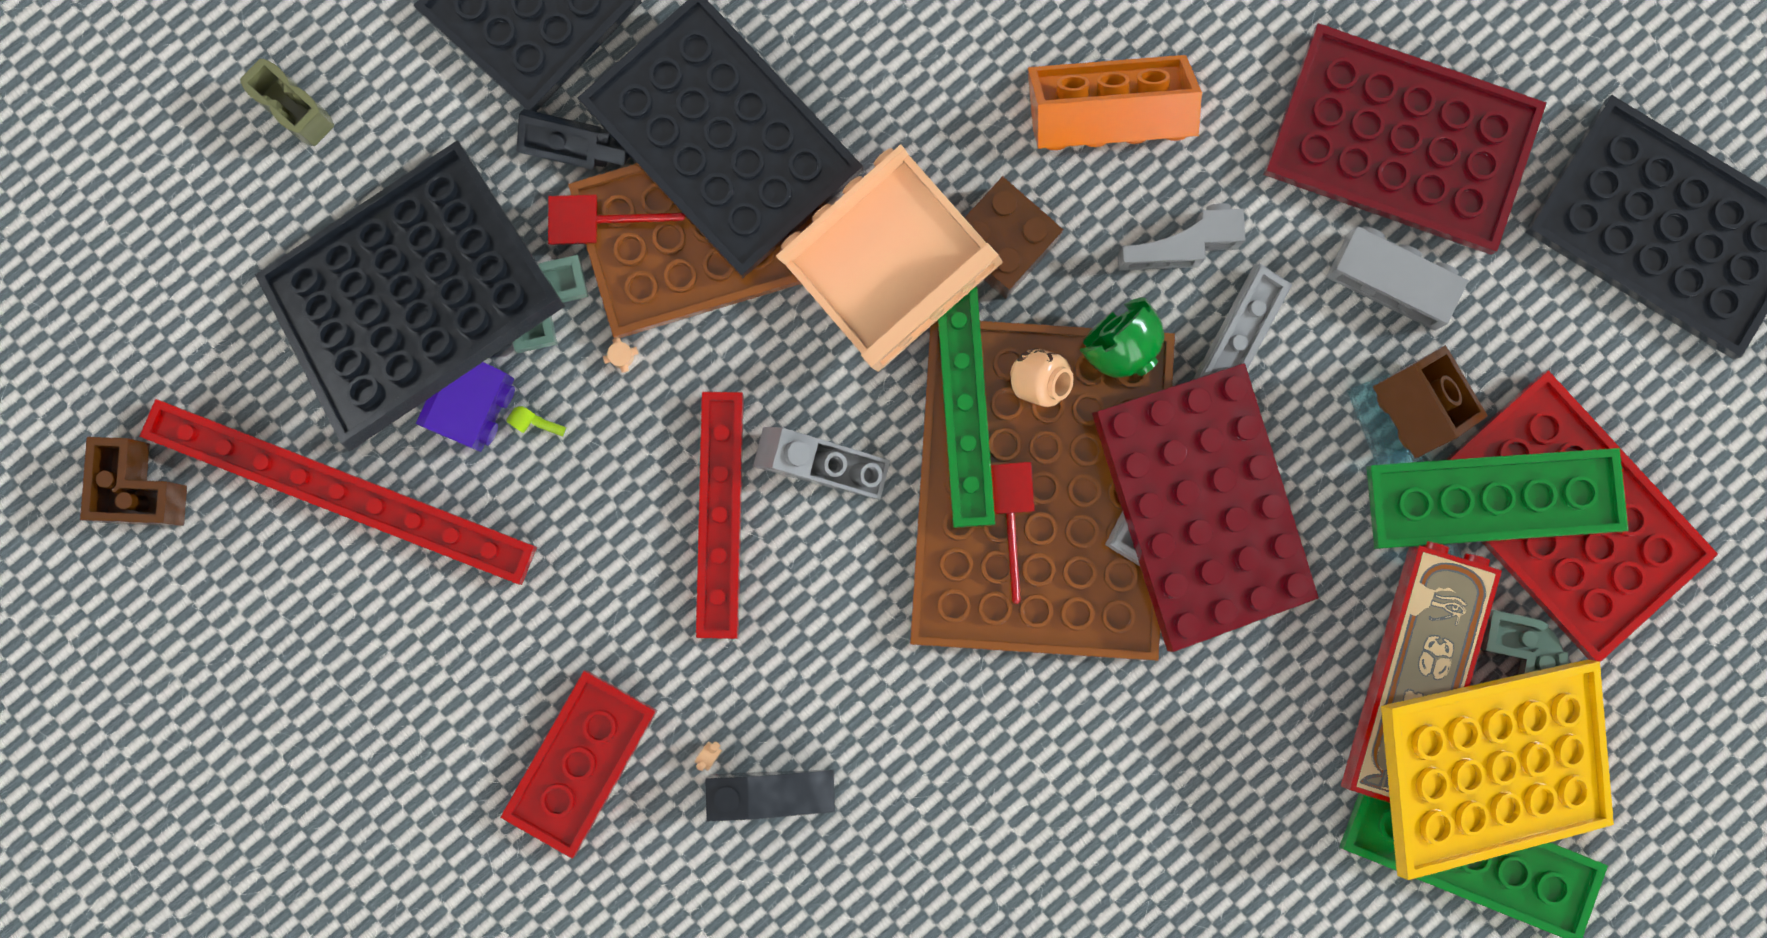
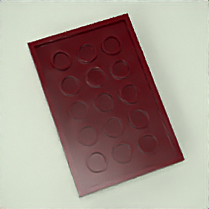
M1317 23L1311 35L1263 175L1493 255L1498 251L1547 102Z
M1245 363L1092 413L1167 651L1176 652L1319 599Z

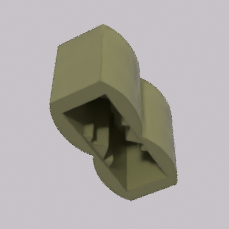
M260 58L240 78L247 94L271 113L283 127L303 143L316 146L334 127L333 120L327 111L274 63Z

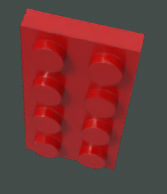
M584 670L500 818L573 859L658 710L593 673Z

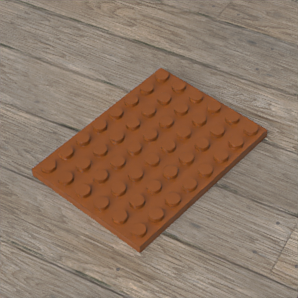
M937 320L930 326L910 645L1159 661L1160 627L1141 567L1105 545L1123 511L1092 413L1172 387L1175 333H1164L1163 347L1156 356L1158 363L1147 374L1138 376L1135 373L1124 378H1114L1099 372L1080 352V348H1087L1082 342L1093 328L980 321L991 465L1032 463L1035 511L1014 513L1020 602L1014 604L1011 592L1006 514H995V525L953 528ZM1039 348L1059 354L1067 359L1071 367L1074 379L1071 392L1055 406L1043 407L1017 397L1012 389L1011 367L1019 356L1028 349Z

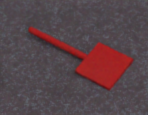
M596 194L548 196L549 245L597 243V224L685 220L683 213L597 215Z
M1031 462L991 465L994 513L1006 514L1011 592L1014 604L1020 602L1014 513L1035 511Z

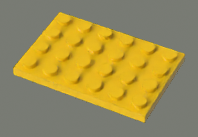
M1582 660L1381 706L1397 876L1411 880L1614 825L1599 661Z

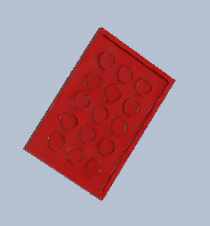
M1548 370L1541 373L1446 460L1620 447ZM1621 448L1620 457L1629 531L1482 542L1587 659L1599 662L1603 661L1718 555L1711 545Z

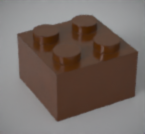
M1003 176L965 216L969 224L995 250L1003 262L984 280L1005 299L1009 297L1056 245L1064 231L1062 227Z
M1446 345L1373 386L1380 408L1389 414L1398 429L1400 442L1406 449L1411 451L1415 459L1458 438L1488 416Z

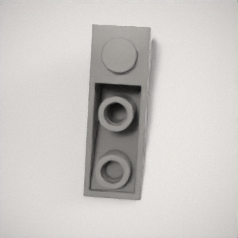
M763 427L753 467L880 500L890 460L786 428Z

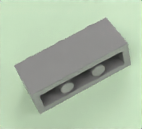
M1357 226L1346 235L1326 278L1434 331L1449 323L1469 281L1459 276V271L1456 268L1441 262L1434 264L1422 258V253L1416 248L1409 245L1401 244L1398 246L1385 240V235L1381 231L1367 226L1362 228Z

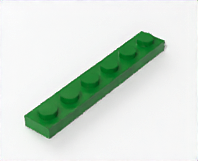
M976 286L938 319L953 528L995 525L978 290Z

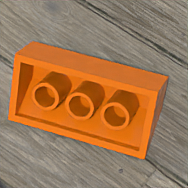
M1186 55L1028 67L1032 125L1038 149L1061 150L1067 146L1079 145L1101 147L1106 143L1117 142L1140 144L1146 140L1155 139L1179 141L1186 137L1199 136L1202 91Z

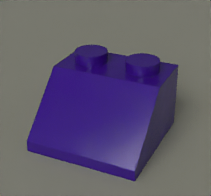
M482 362L427 399L415 424L482 452L484 445L489 446L495 438L498 430V424L495 421L501 408L506 409L515 392V386H512L514 378Z

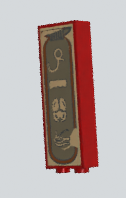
M1427 541V544L1423 546L1419 545L1408 548L1341 787L1390 803L1381 706L1470 686L1502 570L1489 567V559L1468 553L1464 554V558H1459L1448 554L1449 547Z

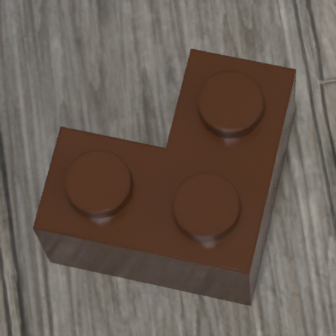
M87 437L80 520L115 524L184 526L187 485L167 481H147L150 443L129 438Z

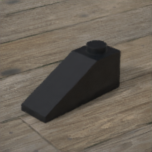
M834 769L710 774L705 778L706 821L752 820L835 812Z

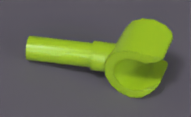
M523 406L515 407L506 418L507 423L522 433L527 430L531 423L540 429L562 437L567 428L542 419V417L537 416Z

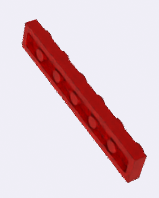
M702 392L696 638L739 639L743 392Z

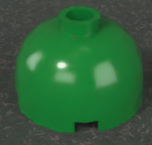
M1139 297L1124 304L1128 309L1127 312L1119 316L1111 312L1084 338L1082 343L1087 348H1080V352L1099 372L1114 378H1124L1135 373L1138 376H1143L1157 365L1158 360L1156 356L1163 347L1165 336L1162 321L1146 298Z

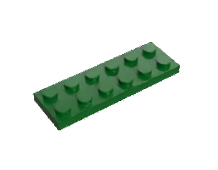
M1620 448L1382 464L1366 467L1374 549L1423 546L1427 544V541L1438 544H1455L1629 531Z
M1359 793L1339 848L1397 871L1390 803ZM1549 842L1415 879L1559 937L1583 938L1608 865Z

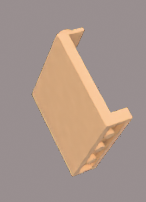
M901 144L894 150L889 148L880 154L874 162L875 167L863 178L858 176L851 180L843 189L844 195L833 205L826 204L821 207L812 217L813 223L802 233L797 231L790 235L781 245L783 250L776 255L860 351L861 356L869 366L878 372L1003 263L995 250L976 232L909 156Z

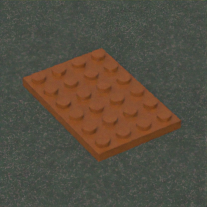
M637 164L568 184L571 195H597V215L682 213ZM686 217L683 221L597 224V243L586 244L611 332L615 339L801 284L789 268L776 257L783 250L781 245L747 276L742 278ZM812 217L797 231L802 233L813 223Z

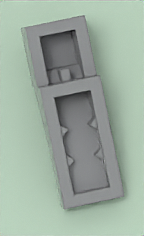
M1227 203L1212 204L1199 214L1195 220L1196 224L1178 234L1155 242L1123 246L1117 255L1118 271L1199 267L1206 259L1205 251L1237 250L1246 241L1244 209H1231V205Z

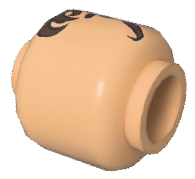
M1039 348L1028 349L1022 353L1013 363L1010 372L1012 389L1016 396L1043 407L1055 406L1069 395L1073 387V373L1067 359L1059 354Z

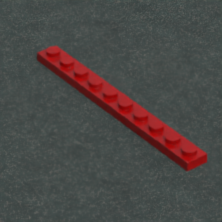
M155 399L139 436L518 585L523 584L537 546L158 399Z

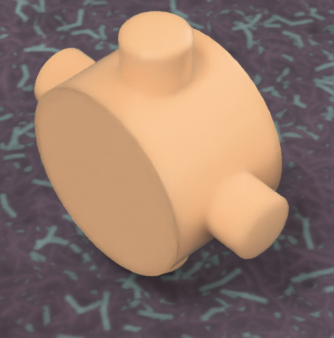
M614 338L607 355L603 356L604 363L611 362L615 367L621 369V373L628 372V366L632 364L634 355L639 354L637 347L630 348L626 343L621 342L620 338Z
M708 741L694 761L697 763L696 768L698 770H710L722 752L719 749L720 744L718 742H713L712 744Z

